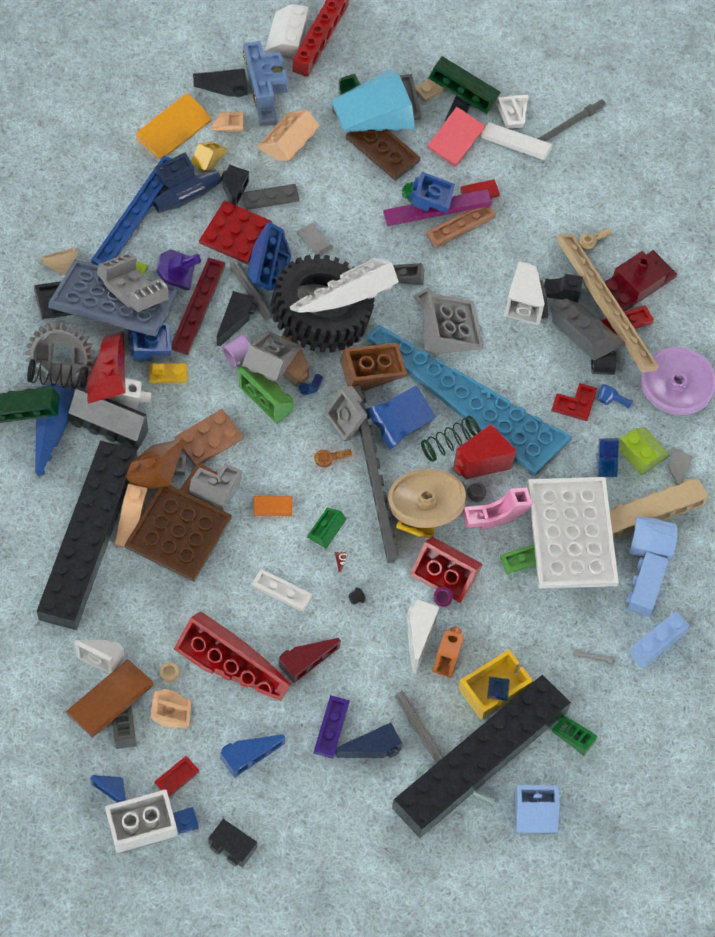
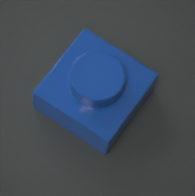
M193 807L173 813L179 834L199 828Z

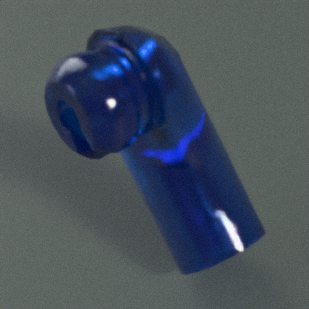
M315 374L311 383L302 382L298 387L302 395L316 393L323 381V376Z

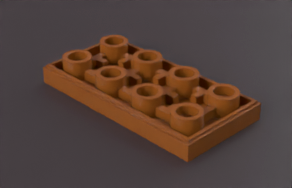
M127 659L71 706L66 713L93 738L152 688L154 682Z

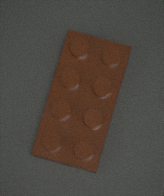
M367 129V131H353L346 134V139L395 181L420 162V156L388 129H383L382 131Z

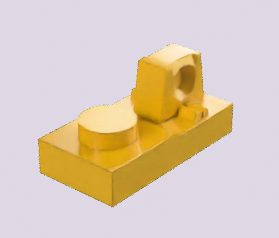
M187 363L150 364L149 382L187 383Z

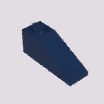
M390 722L336 747L335 755L337 758H384L387 756L391 758L400 753L399 750L402 748V742Z

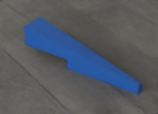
M57 384L55 386H46L53 387L60 395L58 416L36 418L35 473L38 476L45 475L44 469L48 461H51V453L54 447H57L67 426L68 413L75 390L67 387L63 388Z

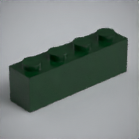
M443 56L435 64L428 77L431 81L485 114L489 113L501 93Z
M50 386L0 393V423L58 416L60 395Z

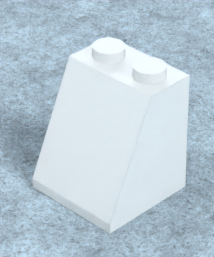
M518 262L504 316L540 325L545 303L537 267L530 263Z

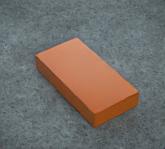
M254 496V516H292L293 496Z

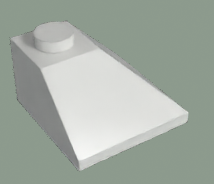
M76 640L74 643L78 659L108 674H111L118 668L125 656L123 647L114 641L111 643L107 640Z

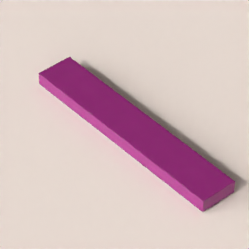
M488 189L452 196L447 213L432 207L425 211L412 205L383 210L386 225L392 226L492 206V200Z

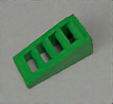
M565 715L552 729L554 734L582 755L587 753L598 737ZM565 723L568 724L564 731L560 730ZM573 728V733L570 736L567 735L569 730ZM580 733V737L577 740L574 739L576 734ZM585 737L587 741L582 744L581 741Z

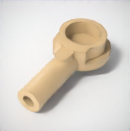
M607 228L595 235L583 234L579 238V244L582 249L591 250L596 246L597 241L611 235L612 231L610 228Z

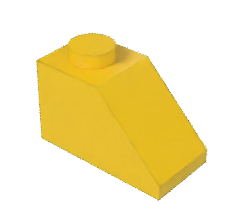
M213 141L198 143L191 162L200 171L211 170L225 154L227 148Z

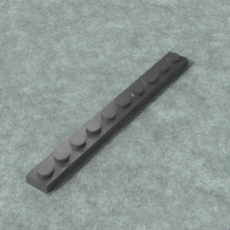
M360 385L353 386L362 399L360 406L367 414V408L364 406V403H366L365 392H361ZM367 414V417L359 427L386 560L387 563L395 562L396 555L399 554L397 543H393V538L395 537L394 527L389 524L391 513L390 509H386L385 505L387 503V494L382 491L384 480L383 476L379 475L378 472L380 461L379 458H375V453L377 452L376 442L371 439L373 428L372 425H368L370 417Z

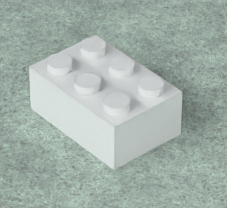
M166 789L105 806L116 853L178 836Z

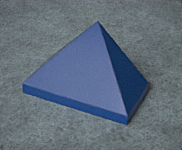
M92 775L90 777L91 785L117 803L126 801L122 777Z

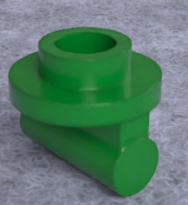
M414 182L406 183L402 188V196L408 199L409 202H412V200H409L412 189L415 190L412 187Z

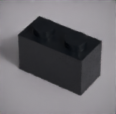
M224 818L208 838L209 848L218 855L220 853L227 857L226 860L235 867L239 865L243 868L257 849V841Z

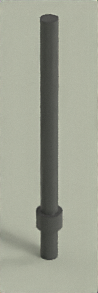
M601 99L593 105L589 104L583 111L537 139L545 142L583 118L595 114L596 110L605 105V101Z

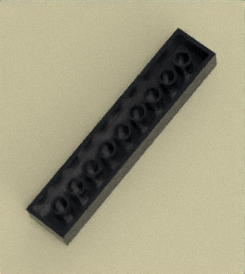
M100 440L36 611L38 620L77 630L123 504L128 484H130L126 475L131 462L138 457L136 449Z
M542 674L394 798L392 809L421 838L568 712L571 702Z

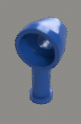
M602 384L599 389L598 401L605 405H609L615 400L629 409L633 400L618 394V391L609 385Z

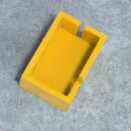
M510 649L465 676L459 682L458 690L481 721L496 712L497 707L499 709L504 707L533 683L523 667L519 668L520 663Z

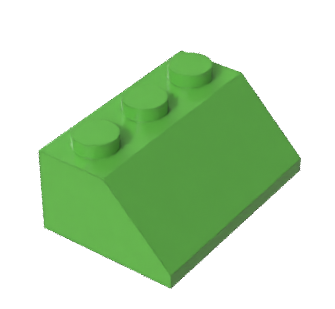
M245 366L238 369L239 388L276 424L294 410V400L289 394H285L281 390L277 382H272L258 372H251Z

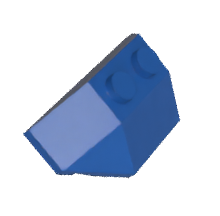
M271 222L266 224L254 244L247 274L254 284L267 291L274 290L280 272L282 273L285 266L288 267L291 260V252L284 236V229Z

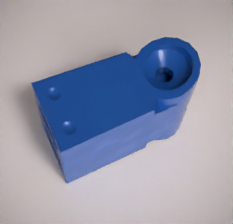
M417 385L386 403L374 405L366 409L373 424L380 429L381 437L389 451L402 438L429 424L436 418Z

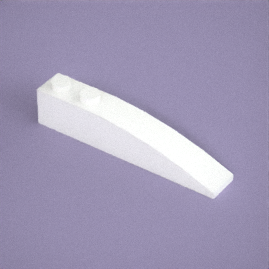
M373 258L341 274L340 280L328 282L327 288L315 290L314 296L308 295L289 307L296 312L335 309L366 298L376 297L378 292L393 288V285L399 281L392 262Z

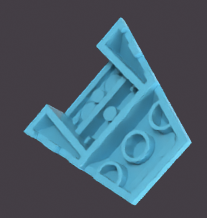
M391 69L331 101L344 132L367 131V129H375V131H382L383 129H392V131L415 129L412 103L400 75Z

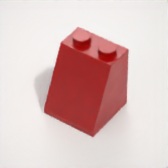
M490 424L456 449L453 465L454 471L465 479H471L510 470L513 468L517 450Z

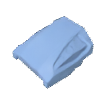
M636 516V526L628 553L636 556H645L646 552L667 558L669 562L673 557L677 542V525L656 518Z

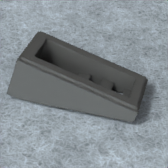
M129 706L121 713H128V716L117 717L112 721L116 749L137 746L132 706ZM129 721V723H124V724H118V725H117L118 722ZM130 729V731L118 733V730Z

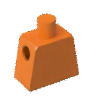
M451 627L450 631L445 630L432 672L452 678L464 639L460 628Z

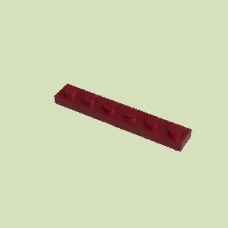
M208 257L171 343L172 351L189 355L226 267L225 262Z

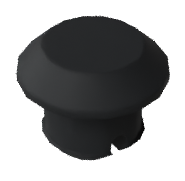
M355 587V591L349 593L350 602L352 604L364 603L365 595L362 589Z

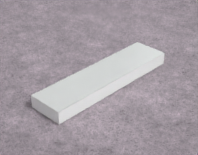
M490 122L481 133L482 139L545 160L552 149V144Z

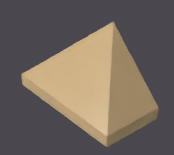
M74 247L40 256V260L44 265L65 275L77 257L78 252Z

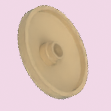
M437 469L415 470L401 476L392 484L388 493L389 508L399 521L407 525L421 528L437 527L451 522L461 514L466 504V492L462 482L448 472Z

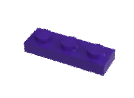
M330 695L313 754L331 759L334 758L350 700Z

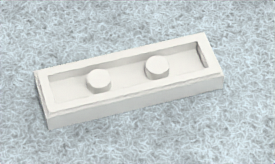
M260 569L251 584V587L303 613L313 597L312 593L263 569Z

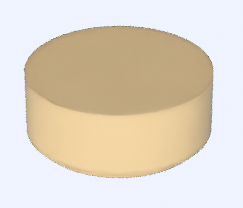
M172 662L164 663L159 670L160 678L166 683L177 681L180 676L179 667Z

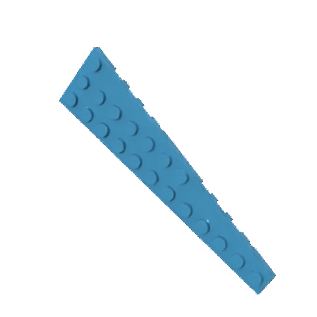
M378 325L366 336V340L372 345L398 342L406 372L462 418H466L469 415L472 416L478 423L481 431L492 424L517 450L514 460L533 476H536L571 441L572 436L553 425L550 426L544 423L538 416L534 417L527 413L526 409L513 405L507 398L498 395L495 391L457 369H451L445 365V362L432 358L426 351H420L412 343L403 340L400 336L381 325Z

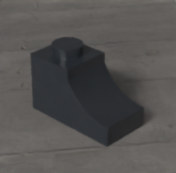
M565 274V276L557 279L545 278L544 288L547 298L569 299L578 303L583 277Z

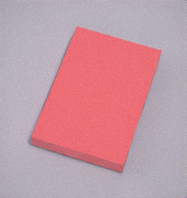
M456 107L429 142L427 148L456 167L483 132L485 125Z

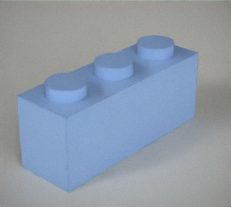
M646 552L644 558L640 557L637 569H640L639 574L634 575L631 583L635 587L633 592L629 591L626 602L629 603L627 610L650 617L669 559Z
M675 611L635 643L630 651V655L644 668L683 637L690 625Z

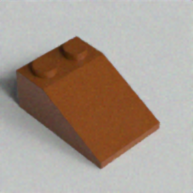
M398 342L345 348L340 359L347 386L360 385L361 391L407 376Z
M182 438L150 446L131 462L126 475L127 480L132 485L145 487L147 490L169 486L185 440Z

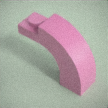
M527 487L509 489L506 495L496 502L482 506L464 507L461 513L466 528L480 527L483 530L501 526L517 519L527 512L533 504Z

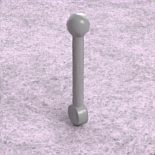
M575 649L573 652L575 657H588L606 661L608 664L615 662L613 657L606 658L583 653L580 649Z

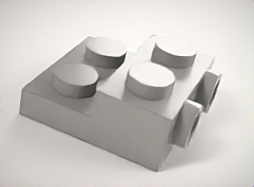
M352 386L341 387L324 412L344 441L352 438L367 417V414L360 406L362 399Z

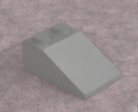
M267 331L249 345L242 365L251 372H258L269 380L277 381L287 370L301 346L273 332Z

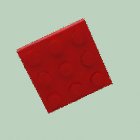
M224 200L199 239V244L248 264L255 242L268 222L272 223V221Z

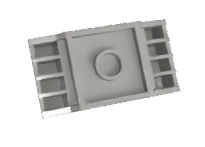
M130 252L100 263L98 266L97 275L105 283L106 288L127 307H132L137 312L169 300L168 286L161 279L152 282L146 279L136 270L137 257Z

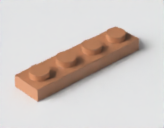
M490 206L468 210L427 231L426 236L434 247L438 248L494 219L496 213Z

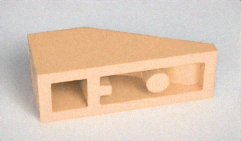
M128 484L115 539L116 546L125 547V543L144 514L148 501L147 488Z

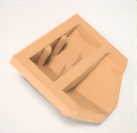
M220 112L218 118L212 123L211 130L244 132V112Z
M168 689L155 691L153 693L151 719L163 727L188 728L192 701Z

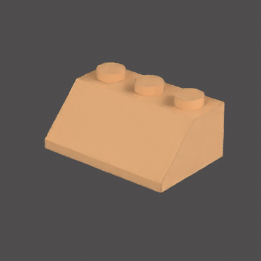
M308 109L288 112L259 143L257 148L278 161H290L295 157V153L305 146L306 140L316 133L315 130L320 125Z

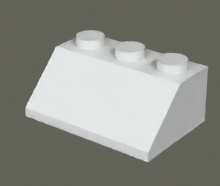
M291 4L275 12L265 53L281 52V55L284 57L294 58L304 39L309 20V7Z

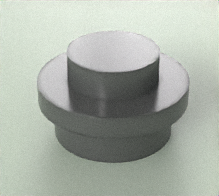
M473 483L468 487L467 495L471 500L478 502L486 497V488L481 483Z

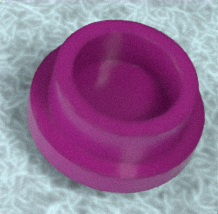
M440 587L434 592L433 597L437 605L445 607L452 603L453 593L449 588Z

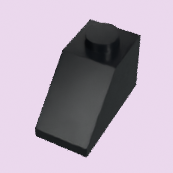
M229 165L228 169L224 170L221 176L223 189L230 203L238 205L249 183V171Z

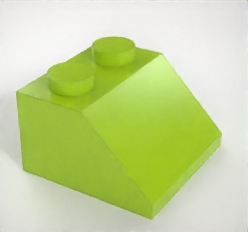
M634 428L620 438L617 449L640 475H643L670 456L647 428Z

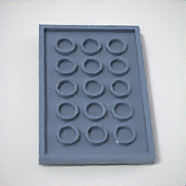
M74 260L49 301V308L156 337L179 294V287L166 284L168 286L169 300L137 312L132 307H127L106 288L105 283L97 275L98 265Z

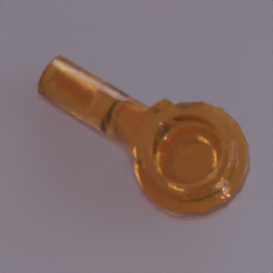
M325 449L319 450L315 453L314 461L319 467H328L334 460L352 456V451L347 449L331 453Z

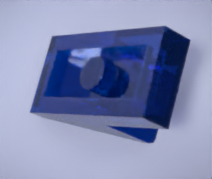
M618 438L599 439L598 453H596L598 477H617Z

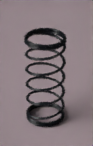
M31 359L27 371L28 383H35L38 376H40V382L44 385L50 375L52 386L57 384L60 377V383L63 388L67 386L70 379L72 389L78 386L79 381L80 387L86 389L88 367L81 366L78 381L75 387H73V365L70 367L67 382L63 386L62 363L60 364L57 380L53 384L51 373L52 361L50 362L48 375L44 383H42L41 378L42 360L40 361L34 382L36 362L35 359Z

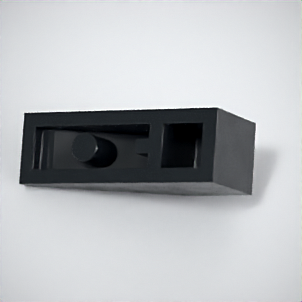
M245 68L193 74V86L229 97H242L247 95Z
M235 291L232 292L216 336L217 346L224 344L249 321L251 315L255 314L257 304H254V296Z

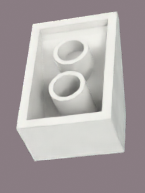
M418 599L415 605H410L406 624H408L407 632L411 667L414 674L417 673L437 623L439 607Z

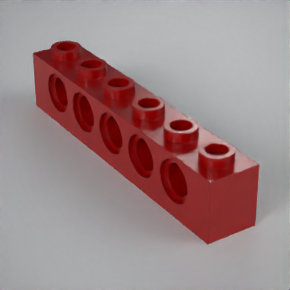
M349 0L325 1L293 58L292 72L309 77L345 13Z

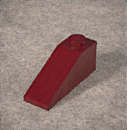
M335 638L297 646L290 651L286 650L279 657V667L295 683L340 648L341 640Z

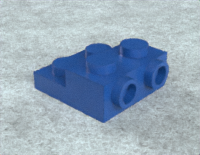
M422 172L420 177H416L412 187L415 190L412 189L409 200H412L411 205L425 211L432 207L447 213L455 184Z
M163 323L156 337L128 330V341H132V344H129V355H133V361H152V356H171L170 323Z

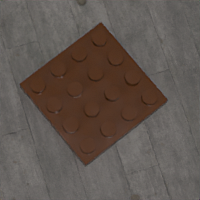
M171 485L159 487L125 543V548L195 582L231 521L232 515Z

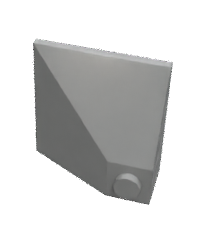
M433 293L426 294L423 340L426 351L444 354L483 349L473 301Z

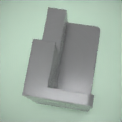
M225 463L216 475L199 467L191 479L188 494L218 509L224 510L240 485L242 470Z

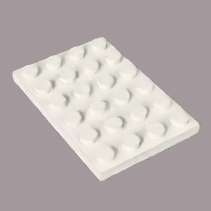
M606 478L529 479L528 491L533 504L530 510L539 589L618 586Z

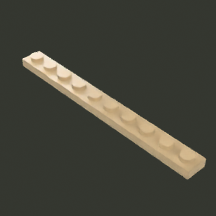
M559 234L556 240L574 266L577 274L583 277L586 288L594 297V300L619 338L625 342L624 346L641 372H656L659 365L574 235Z

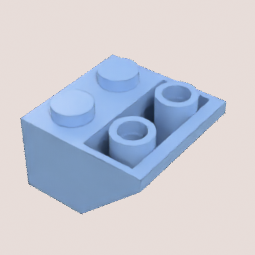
M517 785L514 792L516 833H558L559 785Z

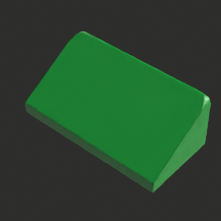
M327 507L307 535V538L327 548L347 520L342 511Z

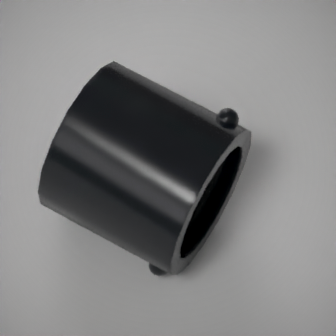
M612 351L596 360L591 358V374L615 375L616 351Z

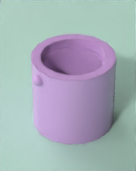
M240 335L222 347L225 358L233 367L244 362L250 342L246 337Z

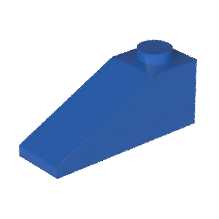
M281 734L240 740L233 744L229 743L222 748L220 758L235 778L285 744V736Z

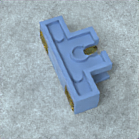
M260 41L243 43V59L256 109L274 108V94L288 92L286 86L288 78L286 70L282 68L283 59L281 52L264 54Z

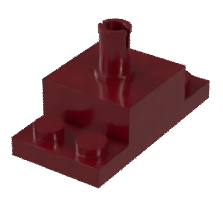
M642 250L616 267L613 277L604 283L623 312H625L676 278L677 273L654 250L647 254Z

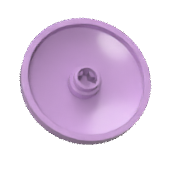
M681 347L665 348L652 355L659 368L656 372H642L641 374L642 390L651 404L673 415L693 414L709 404L715 393V372L711 364L702 355Z

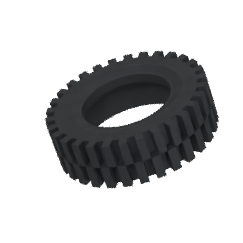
M315 254L313 259H311L310 255H306L304 261L301 257L297 258L295 263L291 261L288 267L285 266L282 273L280 272L270 304L272 306L271 314H274V323L278 322L277 328L279 330L285 329L283 335L286 338L291 335V341L294 343L300 341L301 347L305 348L306 344L310 345L311 351H315L316 347H319L320 352L324 353L326 348H329L330 352H335L337 347L339 351H342L346 345L349 348L353 346L354 342L357 343L360 337L363 336L374 309V297L350 304L351 307L345 314L334 318L320 317L311 312H296L290 309L289 306L299 301L298 287L308 284L328 286V282L340 280L341 274L351 270L348 268V262L344 261L343 264H340L339 258L335 257L334 261H332L329 255H325L324 259H320V254Z

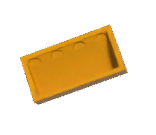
M186 93L138 130L136 138L138 142L161 160L163 155L168 156L211 122L212 119L202 106Z

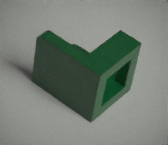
M356 74L339 78L338 91L340 95L361 85Z

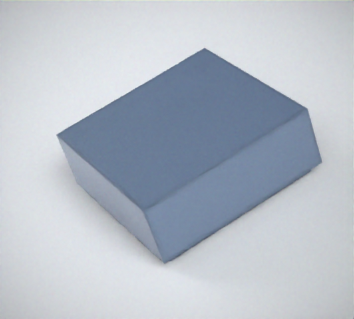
M275 107L257 109L260 126L277 125Z

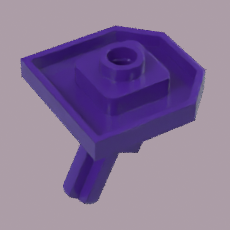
M170 249L160 254L156 272L164 283L189 291L194 267L201 263L202 259L199 254L188 256Z

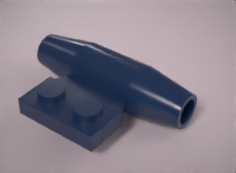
M186 152L154 167V171L162 185L169 189L155 198L153 205L158 213L179 208L205 195L222 182L221 176L216 169L195 175L194 166Z

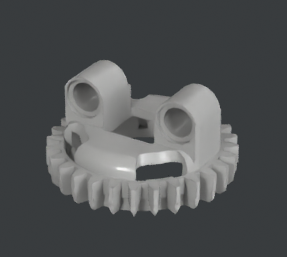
M54 321L53 327L47 323L45 325L46 330L41 326L39 328L40 333L35 331L33 333L35 337L29 338V341L32 343L26 345L31 350L25 352V355L30 356L26 358L25 362L35 359L37 365L42 360V365L47 371H49L50 362L53 360L54 344L72 345V374L78 371L81 366L92 369L93 364L90 362L95 361V358L91 356L95 353V350H91L93 343L87 344V340L90 337L83 338L85 331L83 330L78 333V326L71 329V323L65 327L64 321L60 323V326ZM52 363L53 384L57 380L61 363ZM62 364L63 386L68 379L70 364ZM35 366V374L38 373L39 367ZM41 369V378L44 380V383L46 373ZM80 371L72 378L73 387H75V383L78 381ZM49 375V378H48V380H47V382H46V383H49V385H51V383H50V375ZM59 377V380H58V382H57V385H60V386H61L60 377ZM69 379L68 384H67V386H66L67 388H68V385L71 387L70 379Z

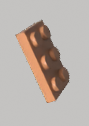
M221 409L176 435L175 440L182 438L185 440L182 450L196 467L198 462L203 464L243 440L244 436L225 411Z

